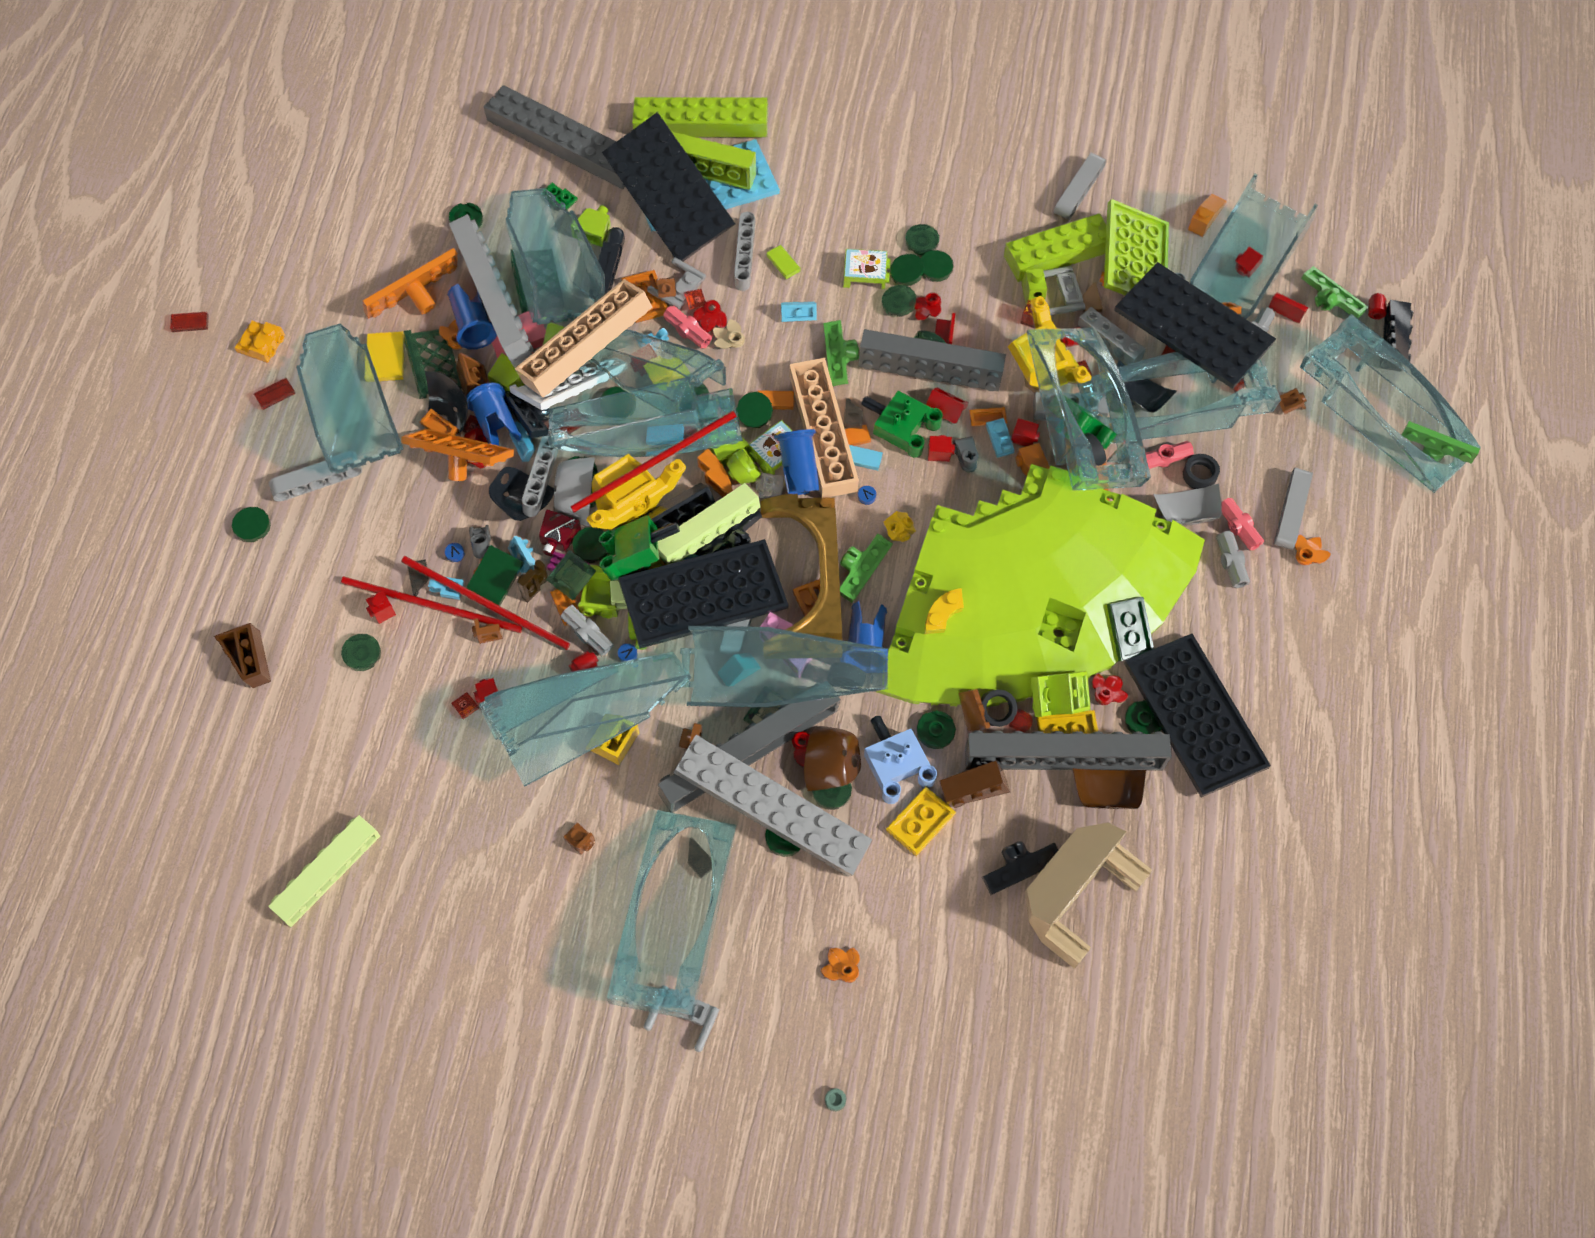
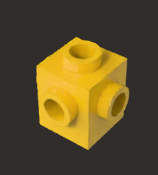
M895 511L883 521L888 531V536L894 541L905 542L916 532L913 520L905 512Z

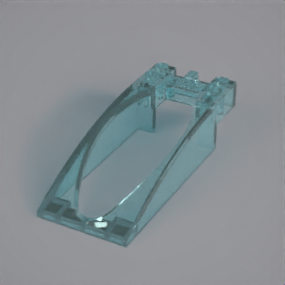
M1351 314L1340 324L1335 332L1305 355L1300 368L1327 389L1321 400L1326 406L1435 493L1467 462L1454 457L1452 463L1448 465L1442 464L1410 443L1379 415L1358 388L1347 368L1335 358L1349 348L1362 358L1355 371L1359 372L1368 365L1445 426L1449 437L1480 449L1481 447L1458 414L1425 376L1394 347Z
M1095 328L1028 329V341L1056 465H1067L1072 490L1142 487L1151 478L1137 419L1116 363ZM1058 338H1070L1078 343L1080 347L1086 349L1097 360L1112 428L1117 434L1115 437L1117 450L1107 459V463L1118 462L1119 465L1096 466L1091 444L1075 420L1061 390L1055 358V344Z
M1177 352L1131 363L1095 375L1090 381L1077 384L1086 410L1117 434L1111 444L1233 428L1240 416L1271 413L1281 401L1276 386L1271 385L1267 377L1268 371L1266 366L1263 367L1261 358L1242 378L1246 389H1241L1220 401L1199 409L1163 416L1138 418L1106 417L1098 411V404L1104 396L1123 382L1206 372ZM1208 373L1211 383H1215L1217 378Z
M692 377L549 409V447L589 455L624 457L629 454L632 457H653L731 411H734L736 418L675 454L708 448L714 449L726 444H736L742 441L733 389L728 388L697 396ZM619 425L574 436L568 434L567 430H560L561 427Z
M660 810L657 811L620 940L607 995L609 1004L693 1020L700 984H703L737 825ZM688 827L698 828L705 834L708 840L712 861V889L703 927L695 945L680 966L675 991L636 984L638 972H641L636 947V920L647 876L661 852L679 832Z

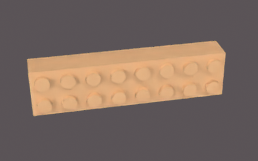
M624 279L519 364L515 370L526 386L541 397H544L560 383L564 382L572 373L577 371L584 363L592 359L601 349H604L607 344L617 338L624 330L632 326L641 316L645 315L652 308V305L643 290Z
M825 358L790 364L789 376L803 429L816 430L812 439L821 497L828 498L858 492L859 480Z

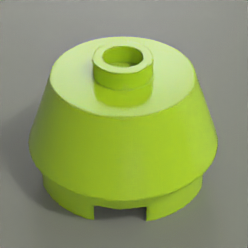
M744 448L735 451L726 463L730 470L728 473L734 481L737 480L741 485L755 482L761 475L758 466L754 464Z

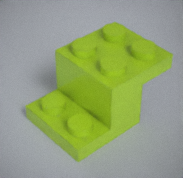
M1087 671L1049 674L1031 678V691L1033 692L1032 708L1035 717L1074 714L1091 710Z

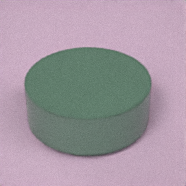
M834 1088L826 1093L825 1105L829 1110L837 1112L845 1107L846 1095L842 1090Z

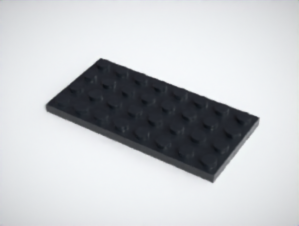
M658 112L602 152L674 258L684 262L735 225L729 213Z
M1158 262L1114 308L1115 312L1232 389L1276 341L1275 337Z
M765 539L618 578L640 649L759 617L770 612L774 613L785 610L789 607Z
M1193 633L1125 661L1124 664L1163 733L1170 735V745L1201 798L1271 767V764Z

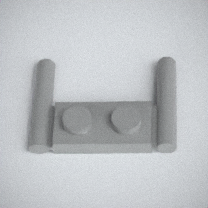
M673 258L672 264L686 271L675 284L676 296L659 298L658 289L649 286L647 291L671 306L680 309L687 301L685 294L688 296L692 295L701 285L702 281L705 280L706 274L677 258Z
M1072 266L1044 270L1045 277L1056 276L1065 306L1049 308L1050 315L1085 310V303H1083V297Z
M662 985L646 1019L644 1029L647 1031L652 1029L660 1009H663L703 1026L694 1047L696 1052H701L720 1009Z

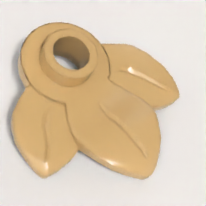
M732 319L728 321L727 328H713L714 337L717 339L714 345L720 349H727L729 347L739 348L745 343V337L741 333L740 324Z

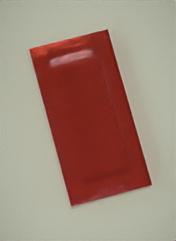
M207 312L171 314L170 329L172 332L208 330L209 314Z
M284 378L254 393V396L264 410L296 393L288 379Z

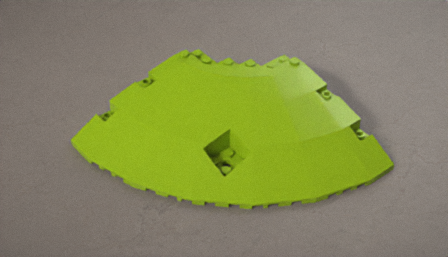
M1031 464L1021 495L1002 490L998 505L979 500L974 516L937 505L902 606L876 692L912 704L931 703V705L950 704V706L961 705L958 694L960 692L978 689L981 699L986 692L998 689L1009 692L1016 702L1033 697V692L1031 691L1032 677L1087 671L1088 678H1090V676L1098 672L1106 671L1118 662L1107 604L1144 597L1152 634L1162 626L1170 611L1194 577L1205 539L1174 520L1170 522L1154 517L1156 509L1124 494L1104 490V485L1054 466H1050L1047 469ZM922 582L924 585L919 586L917 583ZM962 588L964 606L962 612L952 615L947 620L944 633L925 634L926 618L934 602L943 594ZM1059 629L1064 635L1057 637L1053 631ZM898 642H904L905 645L900 646ZM996 696L988 701L987 707L998 706L1000 703L1007 701L1002 697Z

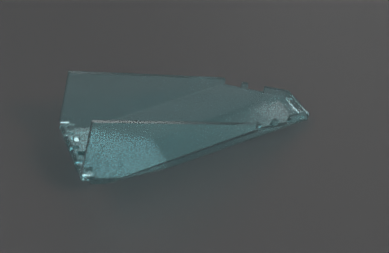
M1254 173L1190 280L1191 284L1221 303L1232 302L1241 306V314L1239 315L1245 319L1254 313L1305 236L1314 220L1318 207L1317 204H1314L1307 216L1299 213L1296 218L1294 217L1297 212L1296 210L1286 205L1280 210L1281 203L1268 197L1266 202L1263 201L1266 195L1255 190L1258 177L1256 173ZM1249 246L1263 255L1262 264L1250 278L1241 276L1235 269V259L1240 253H1244Z
M546 188L511 191L506 226L532 322H537V325L548 324L551 320L553 323L568 321V318L571 321L575 320L605 295V274L573 210L567 211L563 202L557 203L556 196Z
M342 324L306 334L302 345L304 352L299 356L301 363L296 368L315 436L331 473L339 474L348 471V467L354 469L366 465V461L372 463L385 459V455L391 457L400 454L403 446L367 345H362L358 337L351 336L350 331Z
M668 652L559 674L494 692L484 698L485 701L480 703L479 708L495 740L499 739L509 753L508 755L525 787L650 717L649 712L658 704L662 706L665 703L664 698L671 691L677 692L691 679V675L674 652Z

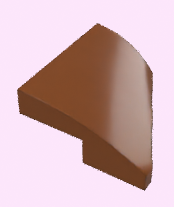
M978 689L958 693L967 731L991 728L989 722L985 721V709Z

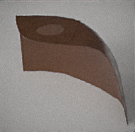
M825 726L814 728L809 737L804 762V778L807 791L835 788L852 783L861 769L860 748L857 737L843 729ZM843 750L847 751L846 756L842 754ZM853 755H855L857 758L856 767H853L852 765Z
M1073 768L1078 796L1084 806L1098 809H1138L1140 807L1144 794L1146 770Z

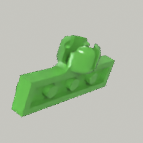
M1311 267L1303 274L1301 279L1319 292L1315 296V304L1317 307L1323 304L1324 306L1321 310L1328 311L1334 306H1338L1356 320L1367 311V305L1316 267Z
M841 320L823 323L828 371L832 386L849 384L846 365L849 361L859 359L857 340L843 339Z
M1410 421L1401 434L1402 437L1424 445L1422 454L1426 460L1433 457L1431 462H1438L1445 455H1450L1463 462L1472 463L1480 451V448Z
M877 533L864 552L859 551L854 546L847 550L840 561L841 566L849 571V575L840 586V595L853 603L893 543Z

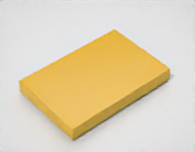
M403 331L367 334V382L404 380Z
M1095 710L1036 717L1038 731L1044 734H1051L1056 731H1061L1063 734H1071L1076 731L1083 732V734L1099 732Z
M925 786L886 828V831L917 857L952 819L956 811Z

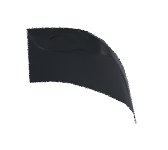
M1118 360L1109 382V390L1121 401L1132 408L1151 413L1161 409L1178 391L1163 387L1141 376L1120 360Z
M425 371L429 393L428 411L432 409L439 415H446L447 421L459 429L458 433L462 432L468 414L467 397L460 387L445 374Z
M504 467L489 486V496L513 520H525L529 517L522 511V497L529 475L513 467ZM508 473V482L502 484L501 479L503 475ZM547 485L540 511L547 506L554 495V488ZM506 492L509 493V496H507V497L504 496V494H505Z

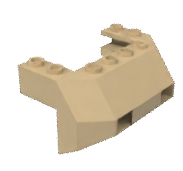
M1108 822L1077 828L1025 891L1028 920L1038 938L1074 969L1091 947L1059 922L1065 912L1102 867L1106 868L1135 892L1152 872L1151 868L1120 845L1127 831Z

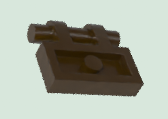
M536 560L534 570L530 569L523 573L517 581L522 599L527 603L541 590L540 586L546 583L548 579L546 566L541 560Z

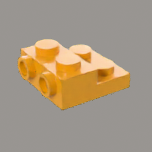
M252 320L236 344L235 350L238 353L268 363L271 357L275 355L279 344L283 342L285 334L282 327L268 322L261 324Z

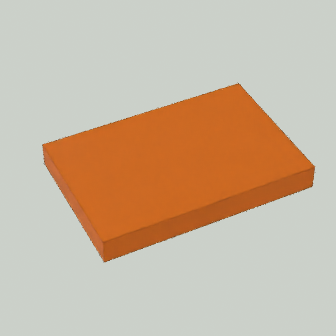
M655 270L621 278V281L625 279L643 290L652 305V308L635 323L663 316L668 308L667 303L647 291L649 286L658 289L656 280L658 278Z

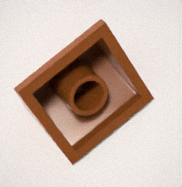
M463 353L458 354L456 370L463 392L467 396L477 386L489 383L484 364Z

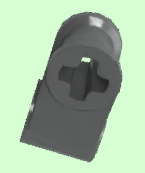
M973 437L953 440L955 454L958 457L962 470L968 473L974 472L977 469L979 455Z
M489 525L474 529L469 527L474 557L483 559L491 541Z

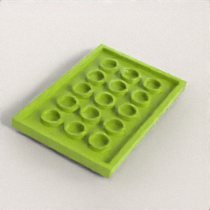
M1113 199L1107 203L1104 288L1126 295L1157 262L1168 268L1169 222Z

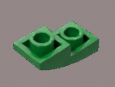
M553 182L541 192L542 198L566 211L578 200L566 188L562 190Z

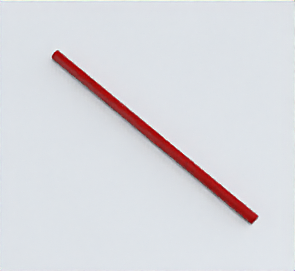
M734 411L729 412L571 505L572 511L574 513L721 427L736 418V414Z
M407 556L402 558L401 562L548 641L565 650H568L570 647L569 642Z
M343 576L341 579V583L374 593L384 591L388 597L471 620L478 618L481 623L499 624L500 628L521 633L523 629L522 626L349 577Z

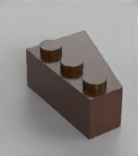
M247 623L214 636L242 681L252 688L271 682L261 633L254 625Z
M997 761L939 780L946 803L953 808L961 807L966 803L1011 793L1004 770Z

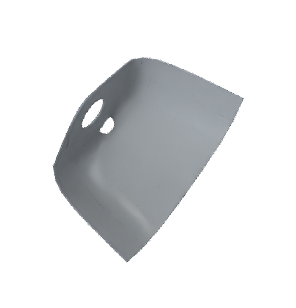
M595 457L563 461L558 465L555 477L554 512L580 520V525L589 527L586 519L589 516L590 504L575 513L570 506L591 494Z
M1219 483L1189 491L1153 494L1164 518L1170 522L1174 520L1182 526H1191L1216 520L1222 514Z

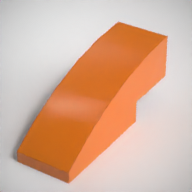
M706 449L697 457L698 467L705 472V482L720 496L724 497L733 491L732 484L721 462L709 449Z

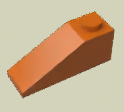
M1211 194L1192 216L1188 230L1203 237L1227 201Z
M1040 443L1018 449L1017 456L1015 457L1018 467H1021L1022 472L1026 476L1031 464L1047 469L1050 468Z

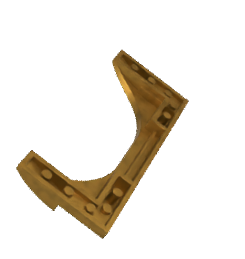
M786 494L762 500V518H792L801 523L811 533L818 547L820 593L814 607L803 619L793 626L764 640V659L843 658L835 498H798V494Z

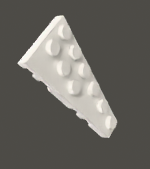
M614 358L596 364V367H580V371L572 373L564 382L560 383L544 397H541L526 385L521 387L516 385L509 386L510 392L533 406L545 410L571 396L578 395L586 389H591L601 382H606L614 376L621 375L629 370V364L620 358Z

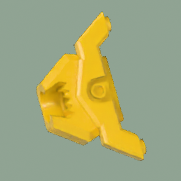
M1042 296L1031 299L1036 329L1018 337L1008 346L1029 385L1036 389L1052 390L1068 384V382L1082 384L1090 381L1092 377L1086 367L1079 366L1070 350H1066L1065 344L1060 341L1061 335L1051 320L1050 309Z
M625 455L594 475L591 484L593 493L638 467L641 463L631 455ZM680 459L674 460L665 466L661 475L656 479L648 470L644 471L595 500L598 510L589 515L586 520L593 528L612 530L616 526L626 525L635 520L636 517L648 513L656 508L660 499L665 494L674 489L686 469L685 464Z

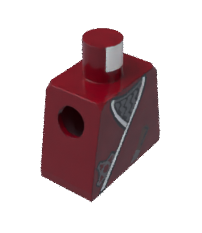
M547 509L539 533L540 542L545 545L542 552L547 556H553L555 549L565 552L572 544L574 536L581 530L580 520Z

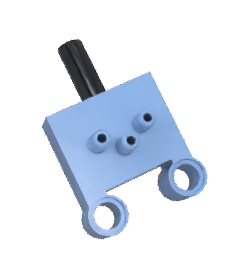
M881 716L873 717L870 722L881 742L865 748L864 757L882 790L884 802L888 804L898 802L901 787L897 782L919 773L918 784L923 788L925 786L931 788L935 784L937 771L927 760L912 729L891 737ZM929 774L932 776V779L927 780L922 775ZM892 789L897 794L889 795L886 791Z

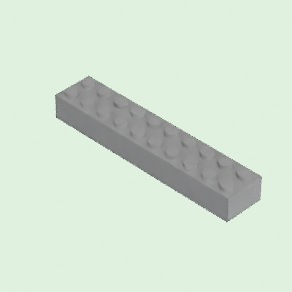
M467 214L449 223L501 346L514 368H516L532 355L531 352L534 349L530 341L527 342L528 335L525 329H521L523 324L519 316L515 317L517 311L513 303L510 304L512 299L508 291L504 292L506 286L502 279L499 280L501 275L498 268L493 267L496 263L492 255H488L490 250L487 244L483 243L485 238L481 231L477 232L479 228L475 220L471 221Z
M695 735L673 772L848 877L854 874L873 840L698 735Z

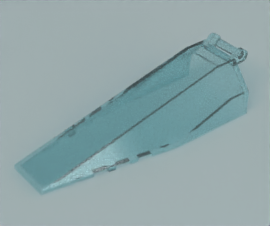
M629 329L624 330L617 338L607 344L604 349H601L592 359L588 360L598 365V369L605 371L609 378L622 389L675 420L679 419L680 400L688 383L699 387L705 379L710 378L723 386L726 385V367L720 359L715 360L698 350Z
M689 626V630L693 634L695 648H680V654H682V680L679 683V687L694 688L691 701L687 702V706L772 707L888 689V648L771 627ZM691 654H695L694 681H689Z

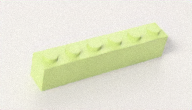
M746 483L739 486L679 526L680 532L658 541L660 559L668 565L680 562L690 554H694L699 548L710 543L714 538L725 533L729 528L740 523L750 514L755 513L760 508L758 496Z
M360 815L351 819L346 828L333 837L332 843L327 848L320 850L316 856L317 858L312 863L307 864L302 869V873L296 879H292L281 894L276 895L272 899L268 907L288 926L292 927L380 837L379 833Z

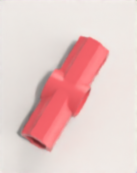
M669 306L663 314L664 319L676 328V331L682 338L690 339L701 349H705L709 345L712 336L699 326L694 317L690 315L687 317L675 306Z
M1189 441L1174 445L1164 444L1157 450L1137 455V465L1139 470L1141 469L1142 471L1158 466L1168 467L1172 462L1193 456V446Z
M1232 498L1225 499L1221 503L1222 514L1228 521L1230 531L1234 535H1238L1249 550L1257 549L1263 544L1264 540L1254 528L1251 516L1248 513H1243Z

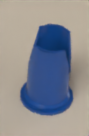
M459 284L452 286L448 290L447 296L449 297L458 326L456 335L458 344L463 348L477 350L490 345L496 339L497 334L492 322H489L478 290L477 295L470 300Z
M486 383L471 390L466 396L468 409L474 411L487 443L499 446L496 430L504 426L520 442L522 438L521 433L518 431L504 401V387L498 383Z
M815 429L790 431L774 436V439L780 444L788 494L803 495L809 494L810 491L819 490L812 439L816 433Z
M857 601L851 606L852 612L847 649L843 651V658L840 659L841 662L861 668L865 673L878 672L885 665V658L881 652L887 608L883 604L880 605L873 625L862 623L860 603Z

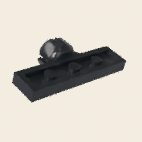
M505 391L504 401L531 438L548 436L549 429L544 422L549 420V417L545 416L550 414V408L541 410L512 394L510 391Z
M757 510L755 513L750 514L740 523L735 524L725 533L720 534L710 543L699 548L695 554L702 556L750 543L751 538L745 531L762 518L761 512Z
M1022 841L1005 847L1001 852L1005 859V865L982 876L990 896L1041 872L1058 852L1056 843L1054 842L1032 853L1027 851Z

